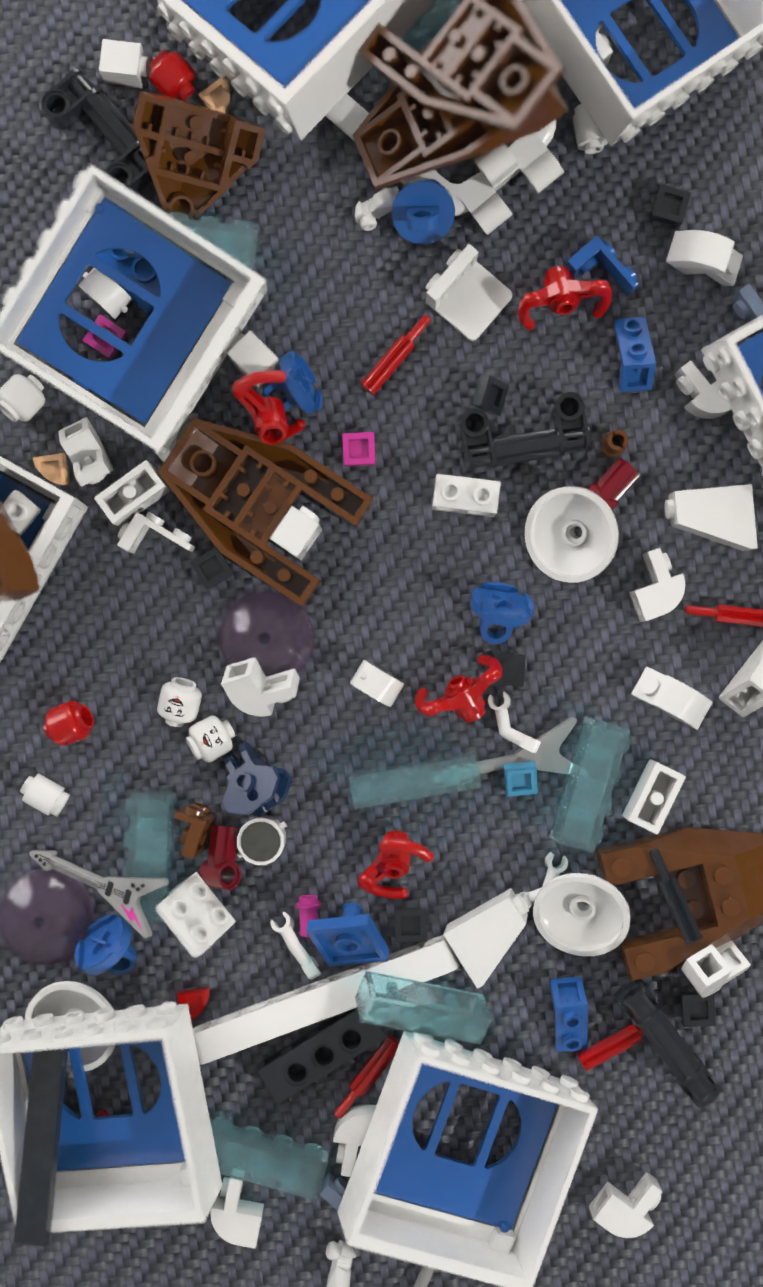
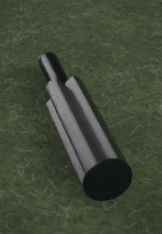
M651 849L649 853L661 877V880L658 881L682 933L685 944L694 943L703 938V935L700 933L675 875L670 876L659 849Z

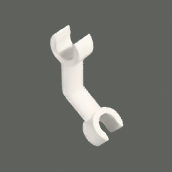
M503 692L504 703L502 706L497 707L494 697L489 695L488 703L495 710L500 736L532 753H536L541 742L511 728L508 715V707L511 703L510 696Z
M552 852L547 854L545 863L548 870L543 885L566 870L568 859L563 856L562 862L558 867H553L552 860L554 854ZM541 888L515 895H521L528 908H530L534 904Z
M283 912L286 924L279 928L278 924L271 920V927L282 935L289 951L300 963L306 976L312 981L322 974L317 968L319 964L313 956L310 957L300 944L293 931V918Z

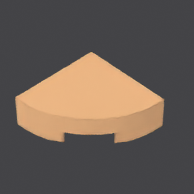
M224 77L223 79L219 78L198 95L207 108L228 113L231 105V93L228 82Z
M65 453L33 457L35 467L43 477L58 485L71 486L67 455Z

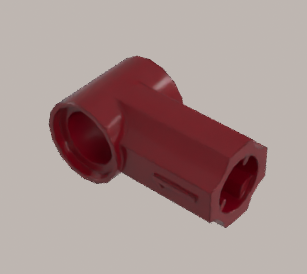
M618 458L598 482H594L588 490L599 495L613 510L618 504L617 500L640 475L627 461Z
M212 825L208 860L203 862L199 870V876L209 888L233 890L239 884L241 870L235 863L239 828Z

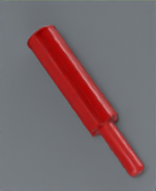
M427 314L422 316L406 336L401 335L364 380L360 382L365 391L374 396L415 346L413 342L431 322V318Z
M720 604L716 605L715 608L686 605L684 608L685 614L714 617L716 622L763 627L762 609Z
M632 1024L578 1053V1059L582 1067L588 1071L642 1042L641 1036L644 1033L639 1027H635Z
M387 1034V1038L384 1039L385 1043L373 1052L349 1084L350 1092L334 1111V1115L337 1118L343 1117L358 1096H365L394 1058L400 1043L395 1037Z

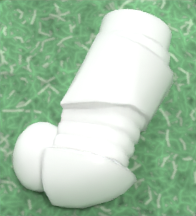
M398 186L394 188L384 187L369 200L362 203L358 201L355 207V220L363 230L370 231L377 226L376 218L379 219L392 211L393 199L399 191Z
M339 1240L338 1243L331 1241L326 1248V1256L329 1260H332L326 1287H350L352 1259L356 1258L355 1250L343 1240Z

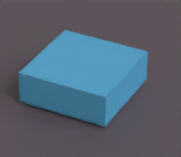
M535 761L503 764L506 797L538 794Z

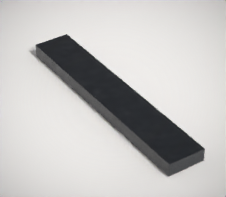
M68 1048L33 1051L14 1243L42 1247L50 1244Z

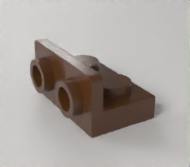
M192 802V805H186L175 811L174 818L191 824L190 827L186 826L180 838L179 844L184 846L181 853L182 856L194 859L205 851L211 835V827L214 825L217 814L210 812L211 808L209 806Z

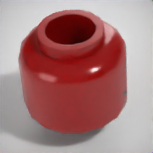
M164 50L150 63V82L161 95L185 101L194 93L196 88L193 84L196 80V71L180 52L173 51L169 53L168 50Z
M78 701L65 702L47 711L44 732L49 739L59 746L74 744L86 739L90 735L94 724L93 715L86 705H82Z

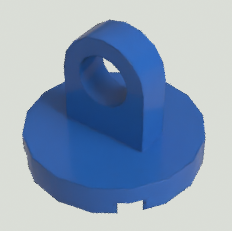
M421 177L408 181L398 191L393 199L391 216L396 230L403 238L415 244L426 245L439 241L449 232L454 223L455 205L452 194L435 179Z
M293 351L282 355L279 362L281 371L286 374L285 381L282 383H264L261 396L270 397L269 393L271 391L281 390L286 394L281 399L285 410L297 404L308 414L321 409L323 404L322 393L319 390H314L312 384L316 383V378L309 365L301 355L294 354Z
M487 582L482 584L481 588L478 589L476 587L473 589L470 606L473 612L481 618L479 628L482 638L486 642L491 644L505 642L510 638L514 627L525 625L532 619L534 602L527 593H524V596L517 593L518 588H515V586L500 582ZM492 624L503 626V628L497 632H492L488 630L489 626H491Z
M109 914L91 924L86 930L87 937L84 941L80 939L76 945L74 954L75 964L88 975H98L106 971L116 975H125L132 972L137 965L136 950L130 945L132 937L131 925L116 914ZM121 957L127 959V960H124V961H119V960L121 959Z

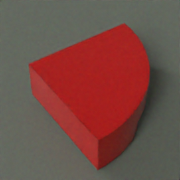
M210 987L179 990L177 992L178 1005L188 1004L191 1021L199 1016L206 1007L210 996Z

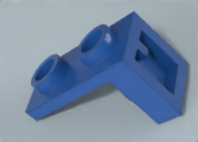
M598 236L572 256L565 265L574 277L579 272L584 276L598 261L628 296L638 286L637 276L628 265H622L615 257L616 252L611 244L605 240L602 242Z
M646 318L615 319L614 329L621 357L618 380L620 392L652 390L656 359Z
M582 977L550 979V991L555 1011L556 1051L572 1052L587 1049L588 1004Z

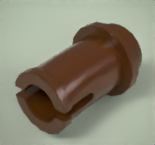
M622 430L607 433L600 442L602 452L608 457L620 456L628 444V436ZM612 440L618 443V447L613 445Z

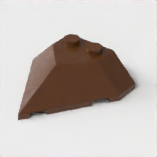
M139 92L132 124L163 212L185 227L222 196L247 168L250 169L258 162L266 128L228 113L170 96Z

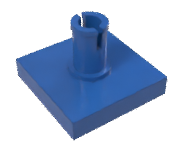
M357 903L344 904L342 917L308 920L306 932L329 967L389 960L390 950L370 915L362 914L363 908Z

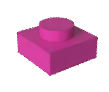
M101 314L95 320L96 324L123 341L128 336L124 329ZM90 331L87 332L82 340L85 344L110 360L113 359L118 351L117 348Z
M374 432L342 433L344 467L376 465Z

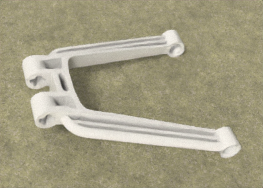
M346 94L325 116L354 140L352 135L369 113ZM556 120L539 132L515 140L509 148L504 144L483 152L474 160L481 172L461 184L450 183L435 170L401 182L405 185L408 181L421 177L435 179L452 194L455 216L469 211L488 235L513 215L496 191L521 171L535 191L540 193L564 173L559 162L547 148L554 136Z

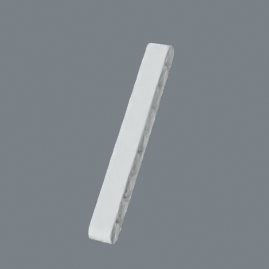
M440 935L427 940V942H421L389 954L388 961L359 965L196 1026L192 1029L199 1065L209 1063L450 973L460 967L459 960L444 935Z

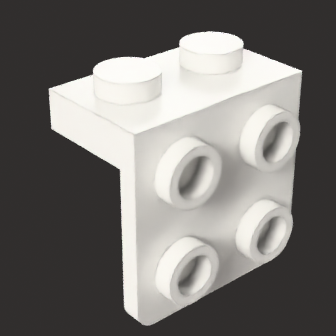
M468 244L463 251L457 249L446 263L449 267L442 275L436 273L425 287L428 290L425 303L468 340L475 341L510 302L512 292L477 262L479 252Z
M197 872L169 892L170 895L156 907L157 913L193 957L202 955L236 922Z

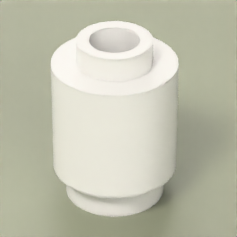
M582 104L578 105L573 116L577 147L579 150L585 151L586 154L599 153L608 144V141Z
M39 773L35 778L29 776L20 789V793L24 794L23 802L48 816L51 813L57 817L70 797V794L64 791V787Z

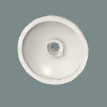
M561 487L544 494L531 508L525 523V543L531 559L543 573L562 582H582L601 573L613 559L618 545V526L611 508L599 495L582 487ZM576 526L582 530L581 537L576 536L574 533Z
M583 873L564 874L551 879L543 885L535 898L533 918L538 931L546 941L563 952L577 956L605 954L619 946L628 933L630 910L625 898L617 888L599 877Z
M61 981L44 987L34 996L27 1007L25 1019H34L39 1015L47 1013L53 1014V1017L64 1016L72 1011H83L84 1014L95 1013L100 1009L112 1007L95 989L78 982ZM116 1044L81 1047L84 1070L89 1071L103 1064L113 1052ZM68 1052L66 1071L73 1072Z

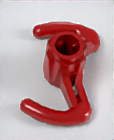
M556 266L545 273V279L543 280L544 288L539 291L529 292L522 297L517 314L521 325L526 330L531 331L535 327V322L530 317V309L536 306L548 305L551 312L567 315L573 312L579 305L580 299L600 296L597 305L592 310V315L594 318H601L612 301V289L605 280H575L574 275L570 274L567 267Z
M280 370L254 372L242 377L232 385L233 395L251 413L255 425L252 434L258 435L259 439L266 444L280 443L296 435L306 427L305 421L300 418L287 425L285 408L282 401L275 397H262L251 389L252 386L258 384L284 382L286 374Z
M479 655V665L489 667L488 670L474 680L469 676L464 677L463 675L452 678L447 683L445 696L427 702V689L419 688L415 696V707L421 714L428 717L434 716L441 711L454 710L458 719L462 718L465 723L480 719L486 711L484 707L486 703L482 694L490 684L495 683L502 676L500 661L491 655Z
M392 830L384 835V839L379 844L380 850L375 862L359 875L357 883L361 889L370 894L390 899H405L408 896V890L405 887H391L377 883L385 877L398 879L409 872L411 854L419 857L426 863L433 860L434 854L423 845L410 841L409 836L405 832Z

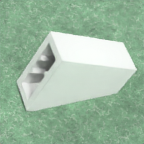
M752 484L674 491L668 495L669 500H665V515L667 519H671L672 527L741 551L758 548Z
M763 640L719 696L722 702L742 717L763 707Z
M511 888L447 924L444 931V937L477 989L484 985L526 925L527 912H529L528 906L521 895L516 896Z

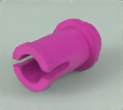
M317 895L299 896V902L296 903L300 917L299 935L302 937H309L306 932L308 920L319 919L318 908L321 906V902L318 901Z

